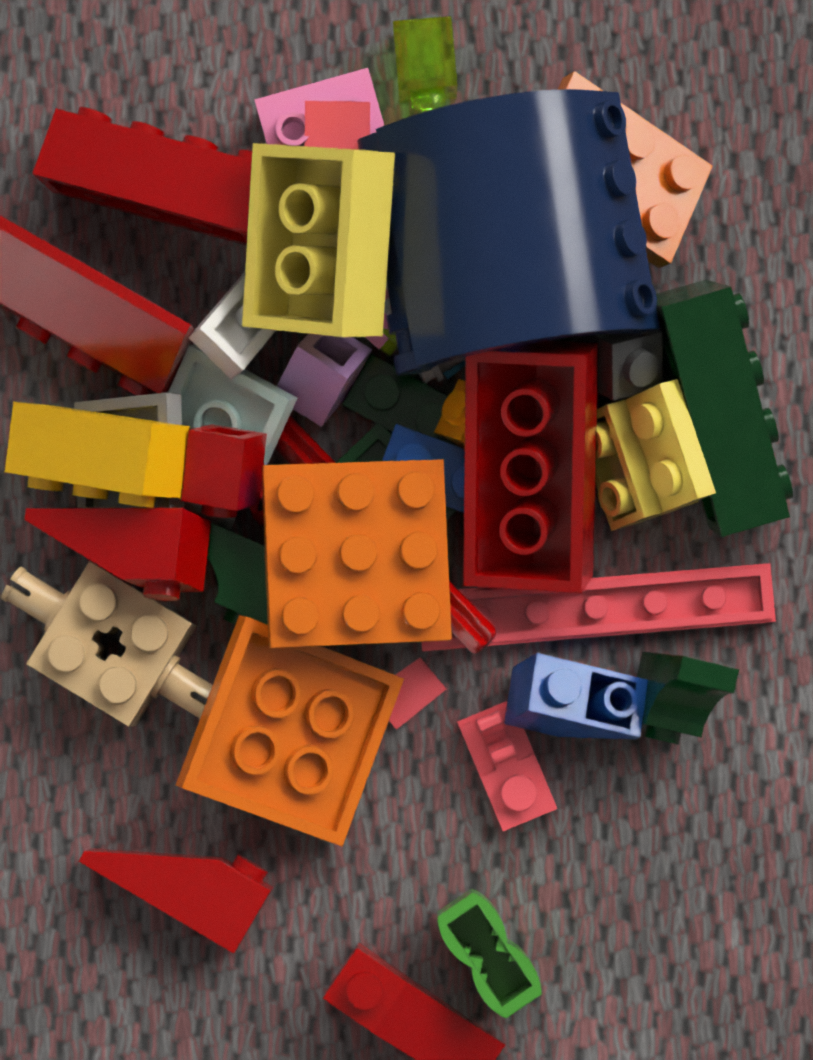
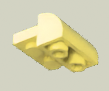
M678 379L660 383L626 400L607 404L597 409L595 484L598 490L600 506L606 514L611 531L679 510L716 493Z

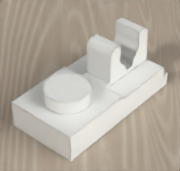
M245 272L188 337L230 379H233L246 368L276 331L242 327Z

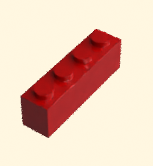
M80 107L77 114L55 109L32 173L52 193L247 246L252 151L241 149L238 151L237 156L219 152L218 147L214 143L197 136L186 135L182 142L164 137L165 133L162 130L147 123L132 121L130 128L114 124L109 116L94 109Z

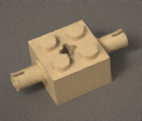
M90 561L72 590L67 591L65 594L30 574L22 566L15 571L10 580L24 587L31 594L28 596L15 587L6 585L1 595V600L11 603L45 624V634L26 663L27 665L128 727L138 724L152 699H156L159 695L185 709L200 720L205 703L196 699L193 694L196 692L208 699L213 685L179 664L181 659L179 655L197 625L158 601L144 597L143 592ZM120 629L123 633L119 641L126 647V650L122 656L111 654L105 659L103 657L105 646L100 643V639L104 633L114 635Z

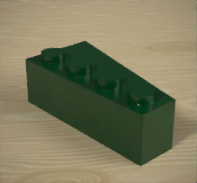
M702 280L657 293L656 310L659 327L662 331L663 368L669 381L676 379L679 381L716 491L715 494L700 499L709 529L724 537L789 518L790 514L786 500L793 498L792 484L783 464L777 466L772 443L779 440L777 425L769 408L762 409L757 387L764 384V375L756 352H748L742 329L749 327V316L741 294H733L731 286L709 280Z

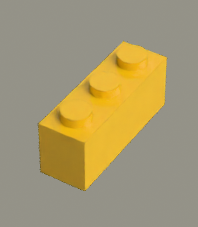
M13 401L5 472L28 476L27 487L63 491L64 483L73 484L72 495L108 499L110 490L120 492L118 501L120 504L154 508L156 497H181L190 426L54 405Z

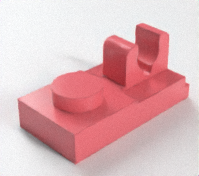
M507 701L457 721L503 832L558 809L525 730L504 724Z

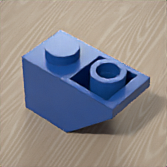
M535 653L512 668L504 724L557 737L636 740L641 736L648 680Z

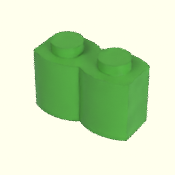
M471 888L437 911L439 930L446 946L457 959L471 967L478 993L494 1012L504 1018H508L542 994L540 980L531 960L516 943L507 939L505 927L498 911L483 894Z

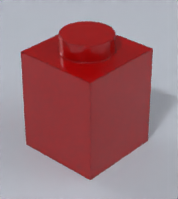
M214 424L189 429L181 501L202 505V514L220 518L237 517L238 510L259 504L262 483L261 467L264 465L267 433Z

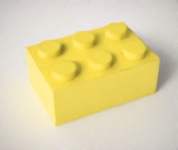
M253 143L242 327L336 337L383 336L395 153Z

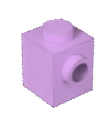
M308 334L294 351L277 387L298 398L293 407L297 413L322 427L347 397L372 349L354 337Z

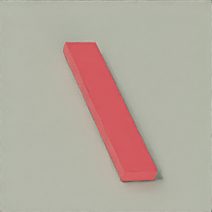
M770 563L591 578L582 594L487 587L458 589L495 627L496 636L487 646L776 622ZM452 632V640L421 642L422 652L463 649L467 647Z

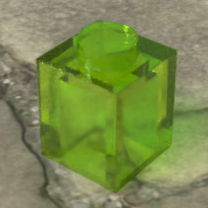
M452 16L393 21L399 103H411L412 109L426 111L446 106L447 99H457L458 85Z

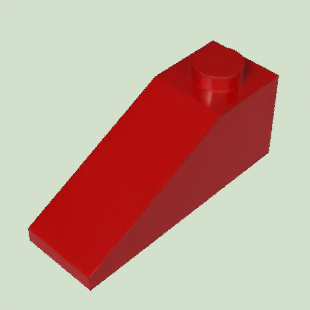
M26 508L25 521L118 578L144 588L143 596L146 598L160 601H178L180 599V592H204L211 521L184 508Z
M91 848L85 850L79 859L80 863L233 954L240 946L274 888L263 881L268 874L264 868L237 854L233 862H230L224 857Z
M359 942L323 996L324 1000L361 1026L415 1060H496L505 1047V1043Z

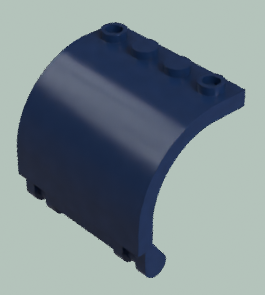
M555 89L481 98L436 108L379 127L375 133L357 140L359 150L395 153L387 266V287L392 314L386 317L389 334L396 335L399 355L394 356L393 359L397 376L423 373L441 363L522 344L588 335L641 334L660 329L656 310L657 296L652 285L646 252L647 238L641 223L636 194V174L631 165L625 130L626 116L621 107L619 92Z

